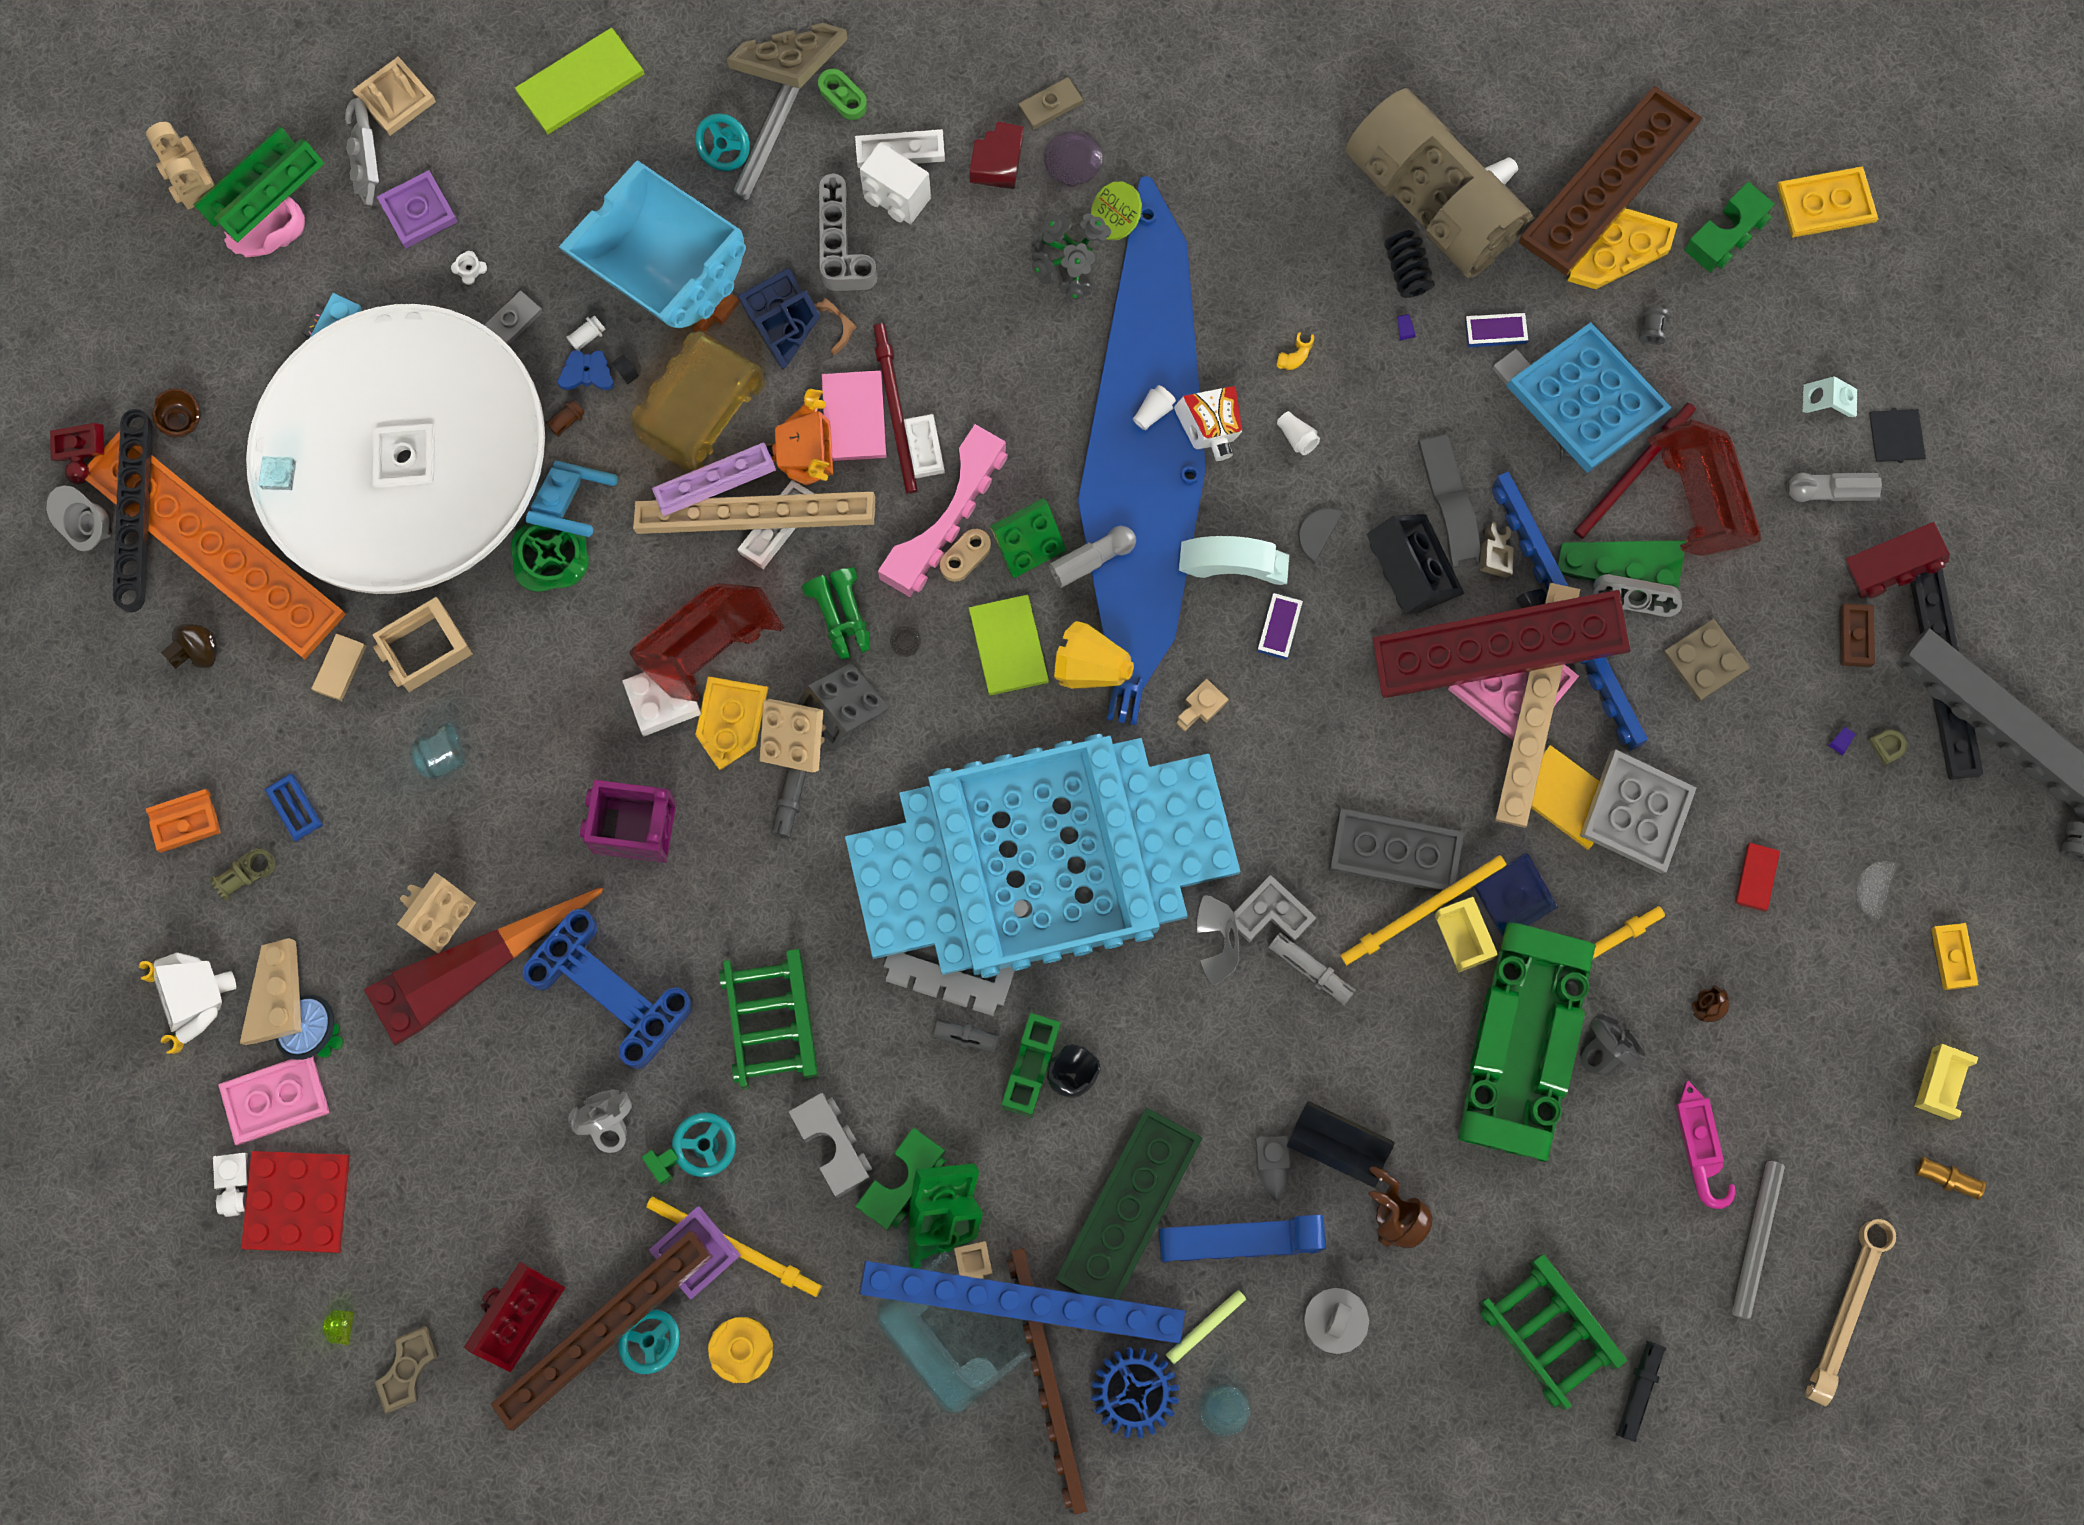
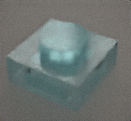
M262 456L258 485L262 489L292 490L296 461L292 457Z

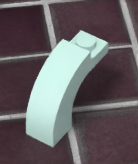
M1235 536L1200 537L1181 542L1179 571L1201 578L1218 574H1241L1273 584L1283 585L1287 584L1289 554L1275 550L1276 544L1252 538Z

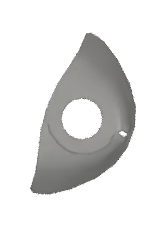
M1205 895L1199 907L1197 933L1218 930L1225 937L1222 953L1200 960L1209 982L1212 985H1217L1235 971L1239 962L1238 929L1236 917L1227 904ZM1231 928L1235 936L1234 948H1232L1229 939Z

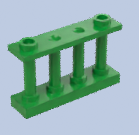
M278 127L193 205L214 228L219 224L238 243L325 163L307 141L301 139L295 144L284 129Z
M799 949L786 951L787 960H783L782 964L733 971V964L730 960L723 961L724 970L719 971L721 988L727 989L736 1052L737 1063L732 1064L734 1083L740 1082V1087L743 1090L749 1089L748 1078L793 1070H797L798 1073L803 1072L806 1080L819 1078L802 956ZM783 976L785 979H790L792 991H787L786 995L744 1002L737 1001L735 984ZM787 1007L789 1010H795L796 1022H792L791 1026L742 1034L740 1015ZM787 1039L799 1041L800 1053L795 1054L794 1058L746 1065L744 1046Z
M1541 1254L1528 1263L1533 1269L1530 1271L1531 1276L1494 1305L1489 1298L1480 1301L1479 1304L1483 1310L1479 1313L1491 1328L1495 1325L1498 1327L1545 1388L1542 1394L1553 1408L1559 1406L1562 1410H1567L1572 1404L1565 1395L1601 1366L1606 1367L1609 1365L1611 1369H1618L1628 1360L1547 1257ZM1546 1285L1554 1295L1550 1298L1551 1303L1514 1331L1502 1315L1538 1286L1543 1288ZM1567 1312L1574 1321L1571 1325L1572 1329L1535 1358L1523 1342L1557 1314ZM1580 1339L1583 1341L1588 1339L1595 1347V1350L1592 1351L1593 1356L1556 1385L1544 1368Z

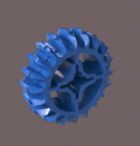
M1130 1347L1126 1349L1127 1359H1122L1121 1353L1116 1351L1114 1352V1357L1117 1360L1116 1364L1113 1365L1108 1358L1103 1360L1104 1365L1109 1368L1107 1373L1101 1369L1095 1371V1374L1102 1377L1103 1381L1102 1383L1096 1381L1091 1383V1387L1101 1388L1100 1394L1091 1395V1401H1102V1406L1096 1407L1094 1412L1099 1414L1104 1410L1108 1415L1102 1419L1101 1423L1103 1425L1108 1424L1111 1419L1116 1422L1112 1427L1113 1433L1116 1434L1122 1425L1125 1426L1124 1437L1129 1438L1131 1428H1136L1137 1437L1143 1438L1142 1427L1147 1426L1149 1433L1154 1435L1156 1430L1152 1423L1157 1421L1164 1428L1167 1423L1161 1418L1162 1414L1165 1413L1170 1417L1174 1416L1175 1412L1166 1407L1168 1402L1178 1404L1179 1399L1169 1397V1391L1179 1390V1385H1168L1167 1380L1176 1376L1175 1372H1169L1164 1375L1162 1370L1168 1366V1362L1164 1360L1159 1366H1156L1154 1362L1158 1357L1157 1353L1153 1352L1149 1360L1144 1359L1146 1349L1140 1348L1138 1358H1134L1133 1349ZM1137 1364L1145 1366L1153 1371L1157 1377L1146 1382H1139L1134 1378L1128 1365ZM1119 1370L1124 1382V1389L1119 1395L1108 1400L1107 1390L1110 1379ZM1127 1376L1136 1387L1151 1385L1144 1390V1395H1141L1143 1398L1140 1402L1143 1409L1140 1408L1139 1403L1134 1398H1126L1119 1401L1121 1397L1126 1396V1391H1130L1127 1389L1128 1385H1130ZM1161 1386V1403L1155 1413L1150 1415L1146 1405V1396L1150 1391ZM1126 1403L1132 1404L1137 1409L1142 1420H1125L1118 1416L1113 1409Z

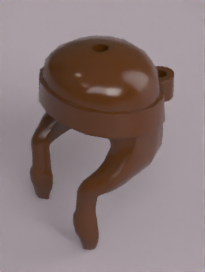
M1377 1167L1369 1168L1378 1179L1390 1185L1386 1193L1369 1192V1195L1379 1202L1376 1220L1379 1224V1227L1376 1229L1379 1234L1378 1241L1386 1247H1389L1391 1244L1396 1247L1400 1246L1409 1249L1416 1247L1424 1241L1431 1230L1433 1221L1431 1211L1426 1204L1417 1198H1410L1406 1201L1402 1200L1399 1196L1398 1180L1388 1175L1383 1169Z

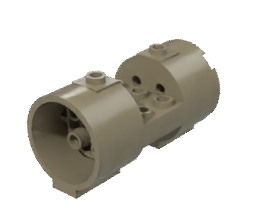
M1408 88L1395 92L1380 103L1358 126L1346 145V156L1386 196H1394L1426 228V237L1467 278L1477 276L1495 261L1494 258L1501 254L1506 247L1510 248L1516 240L1520 239L1521 235L1535 219L1531 211L1492 171H1487L1454 138L1450 129Z

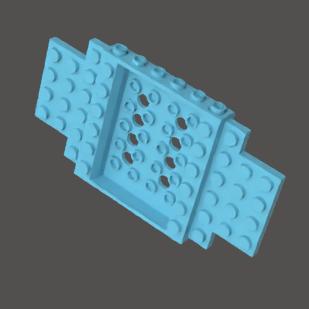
M1095 734L1086 737L1084 742L1073 744L1072 741L1057 743L1054 745V749L1043 751L1042 748H1033L1025 751L1023 756L1012 758L1010 754L996 757L992 763L982 765L980 761L971 762L964 765V769L952 771L951 768L940 769L933 773L934 776L928 777L929 786L900 792L899 795L906 823L845 836L873 959L935 945L942 975L972 969L974 975L981 974L982 978H988L1000 974L999 969L1012 967L1013 971L1031 967L1030 962L1043 959L1044 964L1061 960V955L1072 952L1074 956H1082L1093 952L1092 948L1104 945L1105 949H1112L1122 946L1123 940L1135 938L1136 942L1146 941L1154 938L1153 933L1158 932L1160 924L1186 919L1188 915L1181 892L1182 887L1240 874L1210 755L1204 754L1149 767L1142 738L1113 744L1111 736L1103 737L1102 734ZM1056 799H1067L1071 805L1069 812L1066 814L1056 813L1052 807ZM997 812L1007 813L1010 817L1009 825L1005 828H997L992 822L993 815ZM1066 827L1074 828L1078 833V839L1072 844H1066L1061 840L1060 832ZM1005 841H1011L1017 846V854L1012 858H1005L1000 854L999 847ZM1073 857L1082 858L1086 865L1085 870L1079 874L1070 872L1067 867L1068 861ZM1019 871L1024 875L1025 882L1021 887L1013 888L1008 885L1006 878L1010 872ZM1079 887L1091 889L1093 899L1089 903L1082 904L1076 900L1075 891ZM1019 900L1027 901L1032 906V913L1026 918H1020L1014 912V905Z

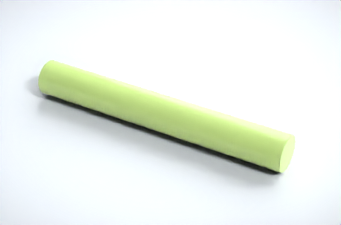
M1239 1290L1234 1292L1186 1335L1180 1343H1177L1165 1354L1167 1358L1175 1364L1246 1300V1297Z

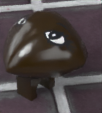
M180 624L173 629V642L161 652L175 669L189 658L195 667L210 668L216 661V638L213 632L202 625Z

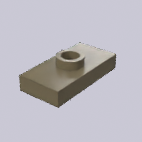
M1069 77L1020 102L1018 108L1031 128L1035 130L1083 104V99Z

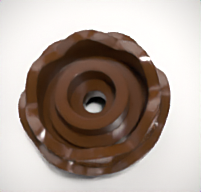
M1714 985L1711 989L1700 991L1698 1000L1692 1003L1693 1015L1703 1022H1716L1722 1019L1729 1010L1730 1002L1725 989L1721 990Z

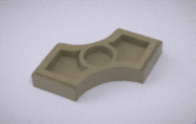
M428 1326L395 1338V1361L389 1372L375 1382L385 1414L418 1401L416 1393L418 1378L425 1366L438 1358Z

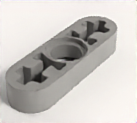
M1610 574L1599 576L1593 584V594L1603 593L1602 590H1605L1607 586L1612 587V590L1609 591L1619 590L1621 594V589L1624 588L1621 600L1623 609L1671 617L1678 614L1682 608L1681 593L1673 586ZM1635 590H1641L1646 593V597L1641 601H1633L1629 598V594ZM1652 594H1655L1656 598H1653L1654 603H1651ZM1667 597L1673 599V601H1670L1668 605L1663 604V601H1666Z

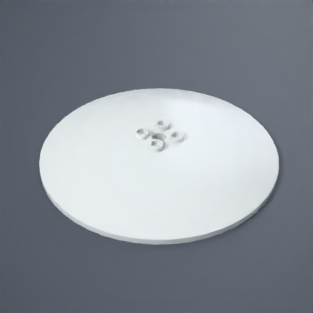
M394 304L357 312L332 323L306 340L288 357L267 385L252 420L246 455L247 479L256 513L271 539L288 558L318 579L337 587L372 594H396L437 585L470 569L489 555L512 531L525 512L534 494L544 458L545 427L541 402L534 382L514 351L497 334L468 316L449 309L421 304ZM404 450H410V458L404 463H399L397 461L399 453Z

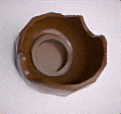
M170 388L155 398L152 412L153 422L161 433L169 437H185L193 432L199 424V405L193 395L187 391ZM178 413L183 414L186 417V422L182 426L180 424Z

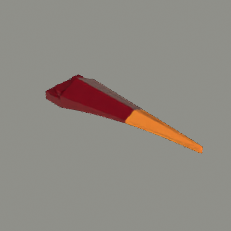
M597 888L394 971L390 976L364 989L393 1044L396 1046L425 1029L493 974L556 928L572 910L581 909L602 893L603 888Z

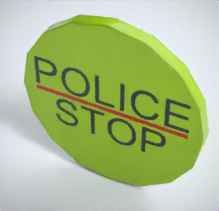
M1120 181L1104 186L1096 195L1092 204L1091 215L1102 218L1111 229V234L1106 239L1120 240L1128 236L1136 228L1142 210L1140 194L1134 186Z

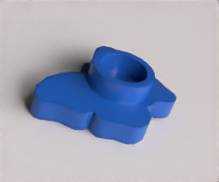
M577 350L572 351L566 360V366L562 369L561 376L557 380L559 387L563 390L575 389L581 384L584 386L593 384L601 390H610L614 387L611 372L608 368L609 364L602 351H595L591 355H583L581 351Z

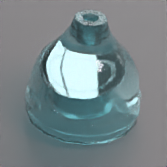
M1218 1385L1210 1389L1203 1397L1200 1412L1204 1425L1212 1433L1220 1436H1232L1240 1432L1247 1424L1250 1408L1246 1396L1238 1388L1230 1385Z

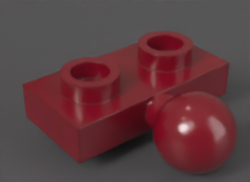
M90 423L50 430L51 460H71L65 468V476L71 483L79 485L87 482L85 479L91 473L89 472L88 465L84 462V458L104 455L103 424Z

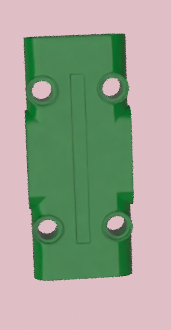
M1506 923L1498 962L1493 969V984L1489 986L1471 1058L1469 1074L1472 1076L1470 1085L1465 1092L1466 1102L1457 1137L1458 1140L1497 1150V1148L1503 1149L1506 1153L1525 1158L1526 1156L1537 1158L1538 1161L1548 1162L1556 1123L1562 1115L1561 1100L1565 1098L1569 1088L1583 1026L1585 1011L1582 1009L1584 997L1587 996L1589 991L1588 978L1596 947L1595 944L1523 924ZM1505 964H1510L1516 969L1517 976L1515 980H1509L1504 976L1503 967ZM1567 980L1574 981L1577 984L1578 993L1576 996H1571L1566 992L1565 984ZM1478 1087H1483L1488 1091L1489 1099L1486 1104L1479 1103L1475 1098V1091ZM1541 1103L1548 1105L1551 1110L1550 1118L1547 1121L1542 1120L1538 1116L1537 1108Z

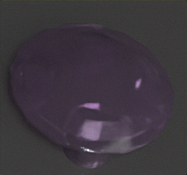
M1077 131L1064 132L1054 137L1047 145L1044 154L1045 167L1049 174L1057 181L1068 187H1075L1078 184L1091 180L1099 172L1102 165L1101 149L1097 142L1087 134Z

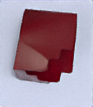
M997 122L995 130L987 131L984 140H975L970 165V183L1014 189L1017 180L1015 174H1018L1016 168H1019L1023 143V126Z

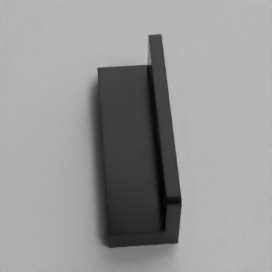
M1307 1101L1293 1128L1287 1147L1375 1188L1379 1179L1369 1168L1377 1167L1383 1169L1395 1142Z

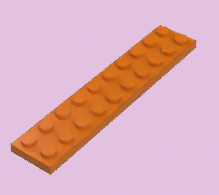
M120 431L104 447V455L95 456L88 464L91 474H88L85 479L116 506ZM141 446L132 447L128 452V458L133 460L139 458L143 453V448ZM151 456L148 532L305 660L344 618L346 613L155 457ZM135 474L130 476L127 480V487L136 488L139 486L142 480L141 475ZM132 503L128 505L125 513L130 517L136 516L140 512V504Z

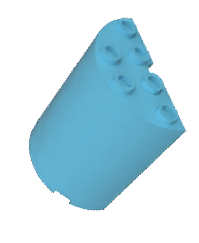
M637 160L604 196L603 206L598 211L591 210L559 248L667 325L674 328H683L695 324L703 318H709L721 300L731 294L746 245L744 244L742 231Z

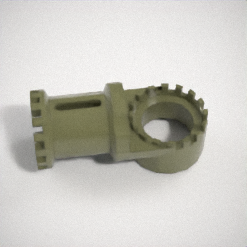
M255 848V850H250V852L232 862L231 868L219 876L213 875L209 879L212 886H215L213 888L215 890L219 889L217 893H220V896L227 901L231 898L230 894L243 885H250L259 878L269 876L276 867V861L270 852L261 848ZM265 855L268 860L267 867L261 872H256L253 869L254 859L257 856Z

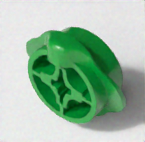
M529 523L521 527L511 541L510 549L513 558L514 576L517 582L529 591L543 592L554 588L570 587L578 583L587 572L589 557L586 550L585 536ZM545 534H557L548 541L538 538ZM567 540L570 541L575 549V556L571 563H568L566 557L561 554ZM529 546L538 555L532 570L526 565L524 560L525 552ZM554 550L556 558L549 556L545 559L543 552L551 553ZM550 569H557L562 572L554 576H543Z

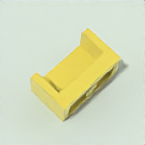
M1474 897L1441 908L1434 914L1458 973L1493 960L1498 955Z
M1945 1044L1933 1047L1914 1107L1949 1120L1960 1118L1962 1111L1956 1109L1968 1067L1975 1065L1978 1057Z

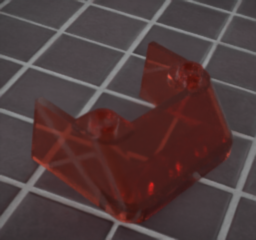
M1690 419L1648 438L1650 444L1663 448L1662 459L1665 466L1680 473L1696 525L1690 528L1687 543L1680 545L1681 551L1705 556L1747 547L1760 542L1761 533L1733 442L1726 431Z
M717 583L704 589L637 643L630 650L629 654L636 665L671 698L696 702L700 697L694 689L697 683L694 674L733 642L749 644L757 640L761 635L760 632L764 629L781 631L785 627L761 587Z

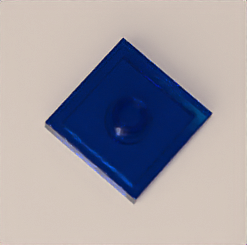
M1528 853L1520 855L1507 863L1499 871L1473 886L1502 937L1504 936L1506 923L1511 922L1529 926L1558 908Z

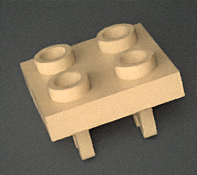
M399 56L352 90L354 96L362 99L367 111L389 136L436 102L434 96Z
M773 699L764 700L760 761L812 773L819 771L821 744L825 741V738L821 737L826 729V726L822 725L823 710Z
M435 872L424 888L409 885L408 890L411 892V895L409 897L405 895L400 897V900L408 910L397 925L436 953H440L463 920L469 915L476 902Z

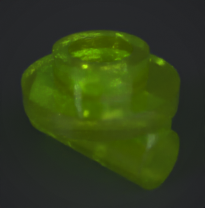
M333 1310L325 1318L323 1334L329 1343L349 1345L354 1312Z

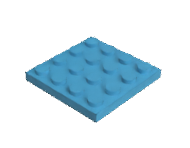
M1591 322L1516 375L1506 385L1587 473L1664 417L1672 408Z

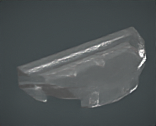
M1889 861L1873 863L1860 873L1855 882L1854 895L1857 898L1858 905L1863 910L1865 916L1875 922L1880 919L1897 863Z

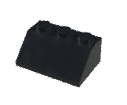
M1426 514L1392 516L1366 534L1370 541L1371 550L1378 557L1383 568L1384 577L1394 590L1397 604L1405 614L1422 612L1464 594Z

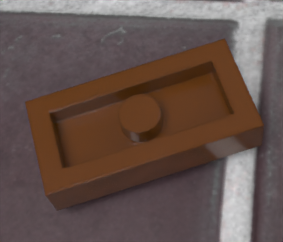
M1843 603L1840 606V665L1872 667L1875 664L1874 605Z

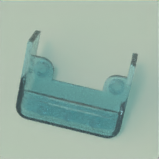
M945 1251L926 1266L924 1270L937 1271L951 1258ZM889 1299L879 1309L877 1314V1322L880 1329L940 1406L947 1412L958 1413L966 1409L1028 1357V1354L1023 1351L1000 1371H997L989 1360L981 1357L973 1358L960 1367L920 1316L931 1305Z

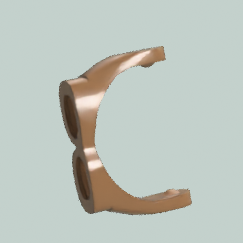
M824 298L821 302L814 304L818 311L828 310L838 316L843 324V335L831 350V353L835 356L847 344L856 326L843 313H840L827 298Z

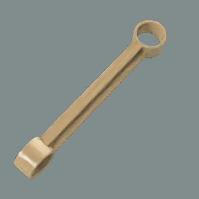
M1882 1219L1866 1222L1860 1228L1859 1241L1862 1245L1861 1252L1819 1366L1814 1370L1810 1381L1816 1383L1814 1388V1385H1808L1805 1392L1806 1398L1823 1406H1827L1831 1402L1836 1392L1839 1381L1837 1374L1882 1252L1890 1250L1896 1242L1895 1229L1889 1222ZM1874 1224H1878L1886 1232L1887 1243L1882 1248L1874 1247L1868 1240V1229Z

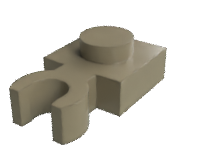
M1492 522L1485 529L1487 540L1481 543L1480 571L1506 579L1513 574L1514 547L1506 545V540L1511 536V529L1509 526H1506L1498 534L1496 522Z

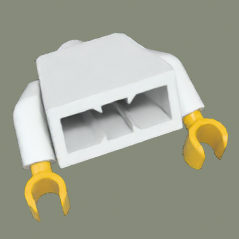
M174 953L157 959L154 964L148 961H142L139 964L141 969L150 967L149 974L142 976L140 979L147 982L155 981L171 1032L176 1031V1035H165L161 1038V1043H167L171 1039L174 1042L173 1048L167 1051V1054L180 1052L184 1043H188L201 1034L217 1017L218 1010H220L222 1005L220 993L236 989V982L232 971L214 976L209 961H201L197 957L182 953Z

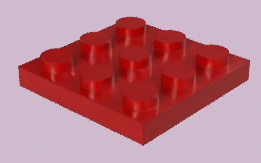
M252 1151L241 1249L341 1253L350 1155Z

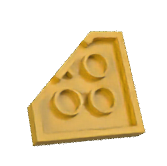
M1625 209L1572 269L1568 282L1598 289L1667 255L1671 249L1678 223Z

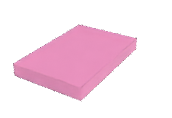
M865 371L822 374L823 401L826 402V407L823 410L824 416L830 421L833 461L887 458L882 372Z
M314 1056L304 1060L290 1059L218 1084L235 1145L255 1140L330 1113Z

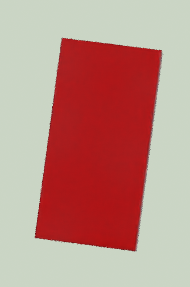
M1753 843L1747 844L1735 904L1761 911L1768 910L1780 855L1779 850Z

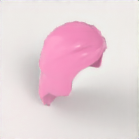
M288 196L238 243L226 232H224L226 235L224 241L227 248L231 249L235 254L240 253L244 255L245 258L267 255L279 247L288 246L292 241L301 236L305 228V217L299 205Z

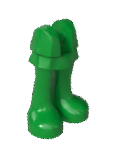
M854 567L836 570L829 574L847 622L841 623L833 601L830 585L825 575L816 577L801 586L804 595L808 598L816 599L828 628L829 633L827 636L832 641L831 647L842 660L850 658L847 642L844 641L845 637L855 634V640L860 647L861 653L870 650V632L866 631V622L862 620L853 594L852 585L858 580V574Z

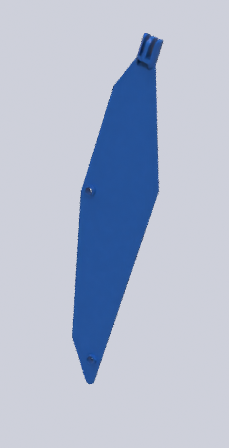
M1148 176L1142 177L1138 185L1137 192L1140 194L1142 202L1141 217L1136 228L1128 237L1078 497V506L1086 544L1089 542L1092 544L1107 536L1114 527L1120 525L1130 528L1136 536V545L1129 554L1117 555L1102 563L1101 567L1091 572L1103 635L1128 652L1131 656V662L1134 663L1131 678L1125 680L1120 686H1112L1106 719L1112 721L1117 695H1120L1122 700L1118 722L1124 723L1131 697L1134 698L1130 725H1137L1143 689L1175 640L1187 573L1179 571L1181 542L1193 539L1206 471L1204 448L1197 450L1193 447L1174 409L1183 396L1199 393L1187 241L1153 179ZM1148 214L1152 219L1147 220L1143 218V215ZM1160 385L1173 395L1176 402L1172 405L1173 409L1149 426L1145 431L1132 418L1137 414L1150 389H1155ZM1192 473L1195 478L1192 480L1187 479L1184 474Z

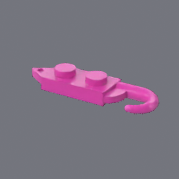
M1690 1081L1685 1082L1679 1104H1676L1675 1108L1689 1167L1692 1169L1696 1191L1700 1200L1710 1208L1723 1209L1734 1200L1736 1194L1735 1186L1730 1184L1727 1196L1722 1199H1716L1710 1193L1707 1178L1721 1171L1724 1159L1709 1098L1705 1099ZM1687 1088L1691 1089V1093H1688Z

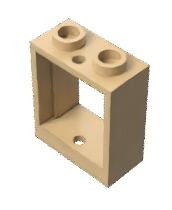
M437 596L372 634L377 642V645L373 646L375 652L382 662L388 660L393 668L388 671L397 687L403 685L408 692L473 655ZM436 618L454 649L408 676L390 644Z

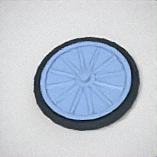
M300 996L302 1032L275 1039L278 1049L286 1057L294 1060L310 1058L319 1053L330 1040L335 1023L334 1013L329 1003L320 996Z

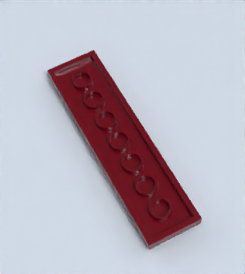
M1619 590L1373 637L1383 698L1631 652Z

